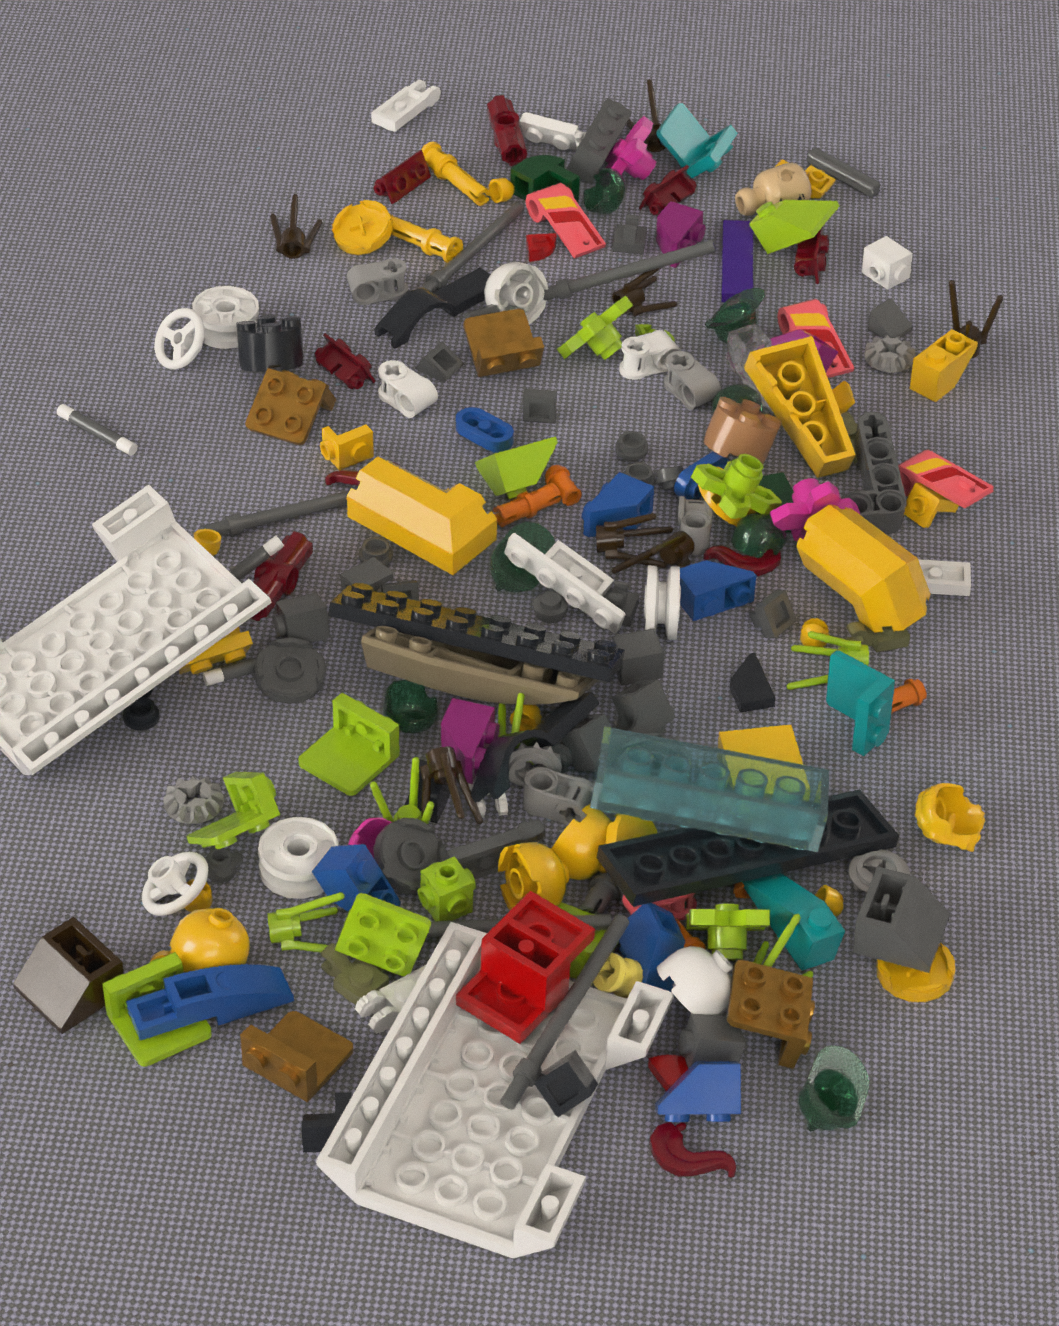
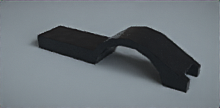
M480 267L435 292L426 288L409 291L394 304L374 328V334L380 337L389 332L394 336L391 339V346L395 349L409 341L411 332L417 322L426 313L435 308H441L455 317L484 301V289L487 279L491 274Z
M593 692L584 693L576 700L562 702L533 730L504 734L493 740L487 747L483 760L480 762L470 794L473 800L480 802L489 793L493 799H498L511 787L508 778V766L514 748L521 742L527 746H533L537 742L541 748L555 746L600 704Z

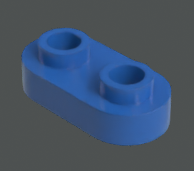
M476 407L464 408L456 414V431L464 438L493 453L506 451L513 446L514 430L505 421Z
M711 452L693 463L678 476L674 485L675 494L677 496H684L685 499H699L702 495L698 484L691 478L696 465L711 464L724 469L729 459Z

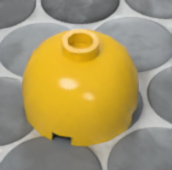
M592 803L581 810L587 816L581 822L573 819L551 848L561 861L566 864L569 871V879L580 881L590 879L598 871L607 873L596 857L598 847L605 844L607 827L613 821Z
M537 842L519 843L504 847L499 857L498 872L505 871L506 883L500 884V888L508 909L511 910L529 891L559 906L563 901L567 883L569 882V871L558 855L548 846Z
M206 908L194 910L179 922L169 944V947L171 946L169 954L176 952L183 963L184 973L217 966L241 965L247 962L250 941L246 928L231 912L223 908Z

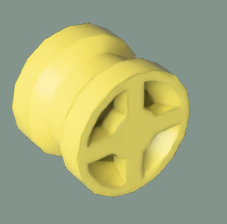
M611 953L593 983L600 991L613 992L617 996L628 998L635 982H642L643 970L637 960L622 958L618 954Z

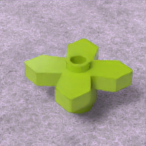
M625 295L598 316L596 312H593L580 322L583 328L557 349L558 352L566 359L587 343L595 355H600L605 361L622 347V341L620 340L622 336L612 322L629 310L633 304Z
M740 454L738 458L728 461L724 470L711 464L696 465L691 475V478L702 489L721 495L719 507L732 519L746 517L749 509L767 515L772 510L780 507L782 503L770 489L759 486L763 477L762 470L764 467L757 458L749 454Z
M715 904V909H690L689 913L685 915L686 930L707 931L708 950H711V954L718 950L728 961L743 960V951L747 950V931H764L765 927L770 926V910H739V904Z

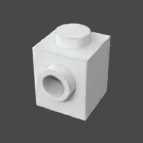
M885 236L864 247L862 273L888 290L910 278L913 253Z

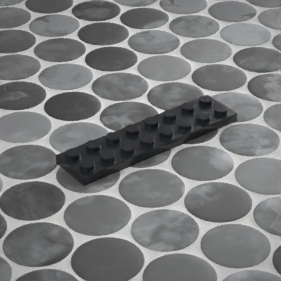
M364 583L348 585L330 602L328 616L373 627L389 626L395 628L398 633L423 637L436 642L606 682L612 680L621 666L625 652L624 649L616 648V644L611 641L596 640L595 642L582 640L579 634L563 631L560 634L546 631V627L539 624L527 623L525 626L511 623L510 618L505 616L492 615L490 618L476 615L477 612L470 608L457 607L454 610L442 607L441 602L432 599H422L421 602L407 599L408 596L405 593L398 591L381 593L373 591L372 586Z
M859 789L600 845L596 858L634 907L859 856L872 851L894 848L897 846L899 834Z

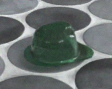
M751 288L737 293L718 309L714 316L705 323V327L713 329L719 340L726 343L730 349L738 348L757 330L756 308L763 301L765 291L761 288Z
M531 522L517 524L497 545L492 553L490 565L491 575L496 583L495 589L497 591L504 589L513 593L532 590L539 584L534 575L524 568L515 566L504 552L508 538L513 533H516L543 554H546L556 542L552 534L545 527Z
M829 1045L821 1049L815 1057L807 1081L798 1096L801 1112L808 1120L806 1129L810 1132L818 1128L825 1131H833L838 1128L849 1129L857 1125L868 1096L870 1082L862 1061L851 1050L838 1045Z

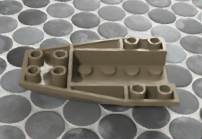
M377 626L362 635L361 640L368 668L435 690L475 700L516 704L518 694L523 693L525 695L523 705L560 703L578 699L599 681L585 676L436 642L423 637L398 633L395 628L389 626Z

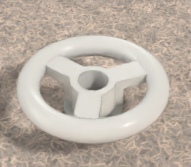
M180 308L171 312L162 321L156 333L154 343L156 357L162 366L176 370L187 366L195 359L202 349L204 340V324L201 316L193 309ZM186 317L191 319L182 329L175 331L170 329L172 324L180 318ZM165 338L170 339L171 345L174 347L173 360L169 359L165 354Z
M182 852L172 857H162L154 862L149 869L148 879L142 891L144 908L153 915L167 916L188 906L199 895L207 881L208 864L205 858L196 852ZM190 863L194 864L197 868L196 877L191 886L186 883L185 878ZM178 893L181 895L176 900L167 904L155 903L168 894L174 895Z

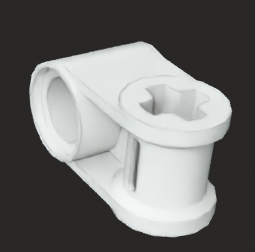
M663 330L626 338L622 342L621 350L624 353V358L620 363L619 372L623 377L632 380L642 379L661 372H668L665 363L667 355L681 350Z
M390 360L379 366L378 374L381 378V386L378 389L379 398L400 411L405 417L413 418L437 401L438 393L433 383L408 368L404 363Z

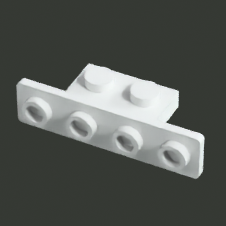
M513 533L508 538L504 553L515 566L526 569L543 586L552 588L563 596L569 605L579 608L591 616L598 626L609 629L614 634L620 630L626 615L625 612L603 597L612 587L614 579L559 540L546 554H543L516 533Z

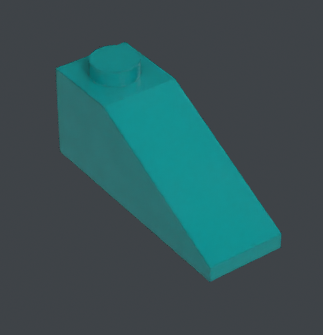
M782 873L742 882L745 885V891L757 908L770 910V926L778 938L789 924L793 915H800L801 919L787 941L785 948L801 971L834 960L845 934V929L823 900Z

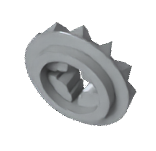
M886 335L884 339L874 337L872 342L866 343L864 358L871 367L879 371L901 372L913 365L916 349L911 347L910 341H901L899 336L890 338Z
M521 742L518 749L514 748L509 759L508 778L510 782L524 787L525 774L532 768H535L528 761L538 764V767H546L561 773L560 754L553 753L551 746L541 748L537 742L533 746H527Z
M192 775L190 780L187 781L178 778L175 786H167L166 796L163 797L164 808L167 814L178 822L199 824L209 821L218 815L224 804V795L221 792L219 783H211L208 776L197 780ZM195 794H200V798H194L187 803V797H194Z
M878 850L855 856L849 864L848 880L853 882L855 891L867 893L877 866L909 875L910 870L906 862L897 854L887 850Z

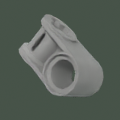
M393 258L381 262L359 264L353 266L347 273L346 278L352 297L360 305L399 300L408 293V285L404 279L407 265L401 259Z
M674 351L667 355L665 363L668 368V374L664 378V387L678 398L687 409L693 410L720 396L721 387L717 377L695 360L691 354L684 351Z
M679 496V531H684L692 538L695 547L691 555H702L710 547L713 510L705 500L685 499L684 496Z
M535 767L525 774L522 805L524 810L530 815L547 818L568 826L573 819L581 822L587 816L581 810L595 801L597 789L593 783L584 778L559 773L546 767ZM580 788L581 790L577 795V789ZM574 809L575 815L571 816L572 811Z

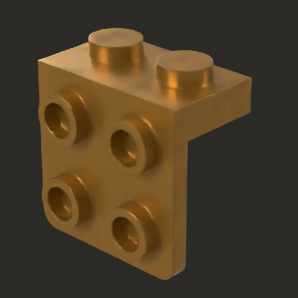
M523 309L469 317L464 320L463 328L478 377L540 366L544 351L541 336L533 338L526 313Z
M267 368L245 425L250 431L296 445H303L308 438L319 408L332 411L336 398L329 390V386L320 380H307L300 378L290 371L282 370L280 372Z
M738 960L733 968L727 1022L736 1028L781 1039L778 1065L794 1069L800 1054L807 1055L812 1040V1032L808 1031V1027L815 1008V1001L811 1000L813 978L745 960Z
M297 1011L288 1012L268 1034L251 1024L240 1034L243 1066L307 1103L353 1054V1043L350 1040Z

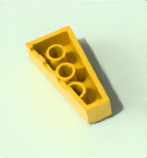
M813 336L750 352L744 369L775 416L782 421L781 425L815 476L820 478L849 470L856 454Z

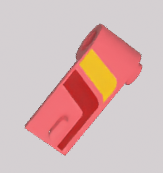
M558 183L526 196V208L532 220L536 223L548 220L574 259L605 248V241L579 206L569 187Z
M812 299L781 307L778 310V324L782 334L801 329L817 336L838 351V354L826 371L827 378L854 371V366L828 318V311L823 303L821 304L817 299Z
M923 450L898 465L905 496L907 497L914 484L921 483L965 509L993 492L994 486L930 450Z

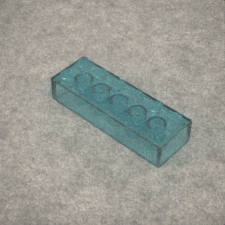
M604 726L596 760L590 808L602 810L606 813L639 817L647 821L654 820L675 824L683 828H696L720 835L752 839L760 843L768 842L789 846L796 850L818 852L828 817L829 770Z

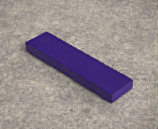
M723 220L721 302L751 304L753 302V230L749 225L751 221Z

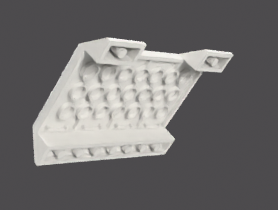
M147 485L92 524L93 529L117 563L6 641L2 642L0 638V750L23 775H33L272 603L271 599L250 579L241 583L175 521L169 503L150 485Z
M450 922L319 1154L316 1164L342 1191L360 1206L514 1259L554 1248L586 1182V1176L558 1166L596 1089L589 1098L558 1118L535 1085L527 1087L513 1110L501 1104L500 1099L514 1079L512 1074L522 1058H527L559 1005L521 1044L457 1006L456 994L481 970L482 938L487 933ZM569 980V989L571 988L572 984L574 983L573 981H570V980ZM639 981L635 982L627 999L590 987L542 1063V1071L576 1050L599 1085L607 1069L646 1057L674 999V994Z

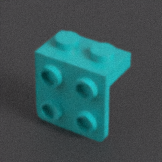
M683 103L677 104L656 132L662 145L670 151L680 167L689 166L686 172L691 178L706 170L708 173H711L717 169L722 163L721 157L733 148L731 143L738 134L730 124L714 135L709 136Z
M836 650L830 656L826 702L829 706L855 720L852 750L865 756L873 747H879L889 733L895 680Z

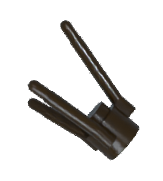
M649 79L647 80L653 127L644 143L647 144V150L661 152L666 147L662 145L656 133L661 124L658 120L653 81ZM629 118L626 124L631 130L634 123Z
M297 194L292 196L290 226L283 231L282 235L276 215H270L277 242L276 251L291 259L299 258L304 253H310L311 244L322 225V220L318 219L307 238L303 231L297 227Z
M661 268L644 272L633 281L624 284L623 288L613 292L612 300L614 304L625 295L633 304L622 315L631 312L636 317L642 313L673 308L678 305L676 301L642 306V303L645 301L643 289L657 281V277L652 275Z
M950 280L949 295L953 330L978 342L977 349L972 356L974 358L979 355L980 346L987 343L988 333L999 311L1003 296H997L981 332L978 327L972 325L970 320L960 328L955 281Z
M654 513L620 521L604 522V525L596 526L597 553L605 552L606 559L626 561L636 555L618 551L619 548H624V538L671 533L674 529L672 526L624 530V527L655 520L656 514ZM651 558L638 563L647 566H657L658 568H665L667 566L665 562Z
M677 531L651 549L613 567L611 572L616 574L658 553L667 564H676L680 568L689 566L691 561L688 556L694 552V542L684 531Z
M446 746L428 751L425 754L427 765L420 767L423 779L421 819L427 803L430 802L431 779H434L435 784H448L457 817L459 819L465 817L455 781L457 779L476 823L481 825L483 818L477 803L470 795L471 789L464 776L461 761L456 759L454 748Z

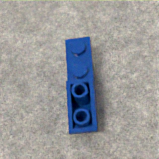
M241 964L204 968L164 978L165 989L128 1000L126 1004L131 1021L141 1041L215 1017L219 1026L293 1002L294 996L280 967Z

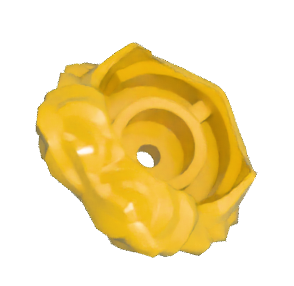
M938 783L919 793L914 816L917 819L918 827L922 829L923 835L935 843L958 846L961 850L974 852L975 845L981 838L980 832L985 823V812L982 811L979 804H972L963 795L964 788L956 784Z

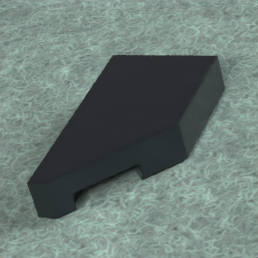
M750 653L730 679L729 688L740 713L775 707V695L756 653Z

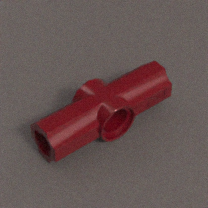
M504 95L494 96L487 103V112L494 132V144L499 149L502 161L507 162L509 166H515L527 158V149L520 130L519 115L514 111L511 100L505 98Z
M293 531L291 535H286L282 541L284 547L256 568L253 583L271 599L272 603L250 619L260 621L261 618L267 617L283 594L289 596L293 593L298 582L299 571L313 553V543L308 541L304 534Z

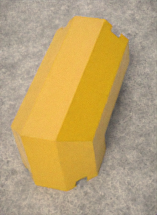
M376 457L359 471L356 479L360 481L357 490L351 488L347 495V515L349 518L451 575L457 573L497 540V518L492 511L488 514L485 512L482 506L486 501L481 494L461 483L454 485L450 489L443 490L381 457Z
M829 504L808 518L804 525V529L807 531L804 540L799 538L796 545L803 565L850 602L861 623L874 633L884 632L882 627L892 626L893 631H903L926 615V599L929 601L931 594L916 556L852 508L844 507L845 509H841L836 505Z

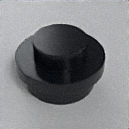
M140 697L123 711L125 725L133 730L142 731L150 729L160 719L158 707L151 699L146 697Z

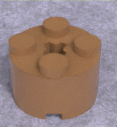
M720 397L703 442L709 449L725 458L729 454L739 457L740 454H749L764 464L782 421L775 416L760 412L761 406L753 401L743 399L742 403L739 404L732 399Z

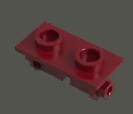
M422 150L410 156L383 175L382 178L377 179L373 187L374 192L379 196H389L391 204H394L431 178Z
M686 165L678 171L673 169L659 184L656 182L650 184L642 194L644 199L638 209L642 210L649 206V210L653 215H659L670 201L680 203L693 195L697 184L693 179H689L685 175L689 166Z
M823 227L813 238L798 243L794 263V271L797 275L801 277L815 275L816 284H819L820 273L826 271V253H829V235H823Z
M326 333L323 334L327 344L315 351L314 357L317 364L329 373H334L335 377L350 389H360L364 385L366 378L373 384L376 382L369 371L372 366L363 355L357 354L355 356L342 339L338 338L335 341Z

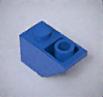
M619 472L610 482H606L603 485L600 493L592 501H588L582 511V519L584 520L583 535L595 537L596 526L604 525V522L620 521L651 514L653 512L654 486ZM641 524L624 527V530L638 529Z
M707 560L680 568V605L691 620L696 621L753 602L755 598L756 574L750 570Z
M365 844L332 846L312 870L313 875L327 896L339 892L344 894V899L334 902V904L348 912L352 908L356 896L360 893H365L398 907L401 905V901Z
M653 903L643 904L627 918L630 923L619 940L621 944L619 949L624 958L637 960L641 964L643 970L642 983L671 992L674 981L670 976L663 981L656 968L669 955L678 949L684 948L685 939L672 912Z
M696 1061L655 1102L656 1113L658 1115H665L666 1122L690 1121V1114H706V1121L710 1122L731 1121V1114H741V1064L738 1061Z

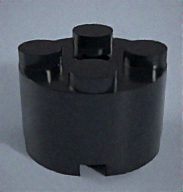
M265 315L256 317V322L241 321L236 323L239 362L242 370L266 372L267 368L281 367L282 371L298 368L303 365L301 318L288 317L283 318L282 321H276V316Z

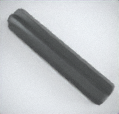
M813 147L812 150L807 152V163L872 198L880 192L881 184L879 181L817 147Z

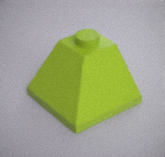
M783 200L775 204L767 202L756 210L757 215L749 225L767 254L813 238L840 205L837 201Z
M556 436L495 453L476 461L475 465L495 496L507 493L508 499H513L518 494L527 491V487L537 484L558 442Z

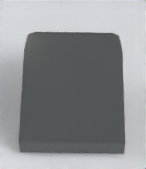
M891 299L886 300L870 311L868 329L882 338L886 335L890 338L898 336L901 338L913 329L912 324Z
M442 341L415 368L419 372L445 383L465 363Z

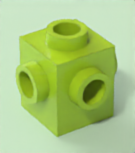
M454 856L442 862H435L421 870L420 888H418L417 893L422 906L428 910L435 921H453L473 912V890L476 889V882L471 871L468 868L464 869Z

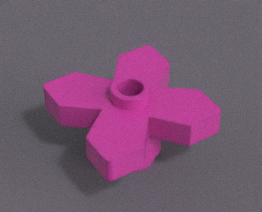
M643 116L633 126L625 140L621 138L614 144L605 160L608 162V165L601 173L598 182L607 190L619 180L624 171L633 178L638 177L641 180L647 178L653 171L656 161L652 158L653 154L646 150L647 144L644 143L652 130V121Z
M814 478L804 479L796 483L793 487V503H786L770 512L774 525L781 531L791 530L796 542H798L799 538L804 540L807 532L804 529L806 520L829 504L836 505L841 509H845L844 507L852 508L860 514L857 504L850 498L841 499L838 488L828 481L820 484Z

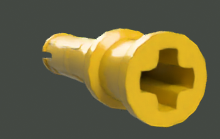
M433 141L428 142L422 147L421 150L427 166L433 170L437 178L447 179L478 206L488 202L490 198L487 196H491L490 190L460 168L457 159L452 154L444 153L441 146Z
M390 214L393 220L391 235L421 247L422 251L429 256L435 254L442 257L444 262L448 263L463 250V242L458 237L450 238L443 235L439 229L432 228L427 230Z

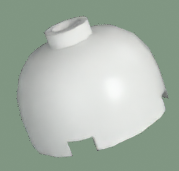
M521 262L505 263L495 269L487 279L484 289L485 301L487 306L491 304L497 305L498 312L523 309L528 323L531 324L540 316L545 308L547 301L543 300L544 289L548 290V283L544 274L536 266Z
M688 946L678 949L657 966L656 969L663 981L668 976L674 981V988L671 989V992L692 1014L723 1016L727 1011L732 978L728 972L733 969V966L718 950L711 954L701 947Z

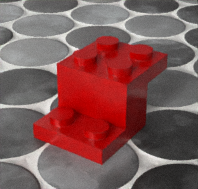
M529 891L482 938L481 970L456 994V1005L521 1044L566 996L569 991L570 964L594 940L595 928L534 892Z

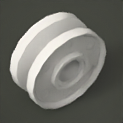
M216 286L206 289L198 294L192 303V309L201 316L204 324L203 343L220 349L237 348L236 323L241 321L256 322V317L259 315V305L256 297L251 292L234 286Z
M648 565L647 585H645L644 595L645 630L654 629L656 633L657 624H665L667 640H677L681 597L680 567H670L667 582L659 581L657 566Z
M306 817L282 819L269 826L261 835L258 847L260 859L259 874L263 884L273 893L285 898L305 899L323 893L324 890L313 875L312 870L332 846H339L335 832L325 823Z

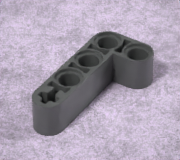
M865 412L858 420L854 440L864 491L849 492L843 499L850 498L857 504L862 517L885 534H892L897 532L902 526L906 509V496L888 421L881 413Z

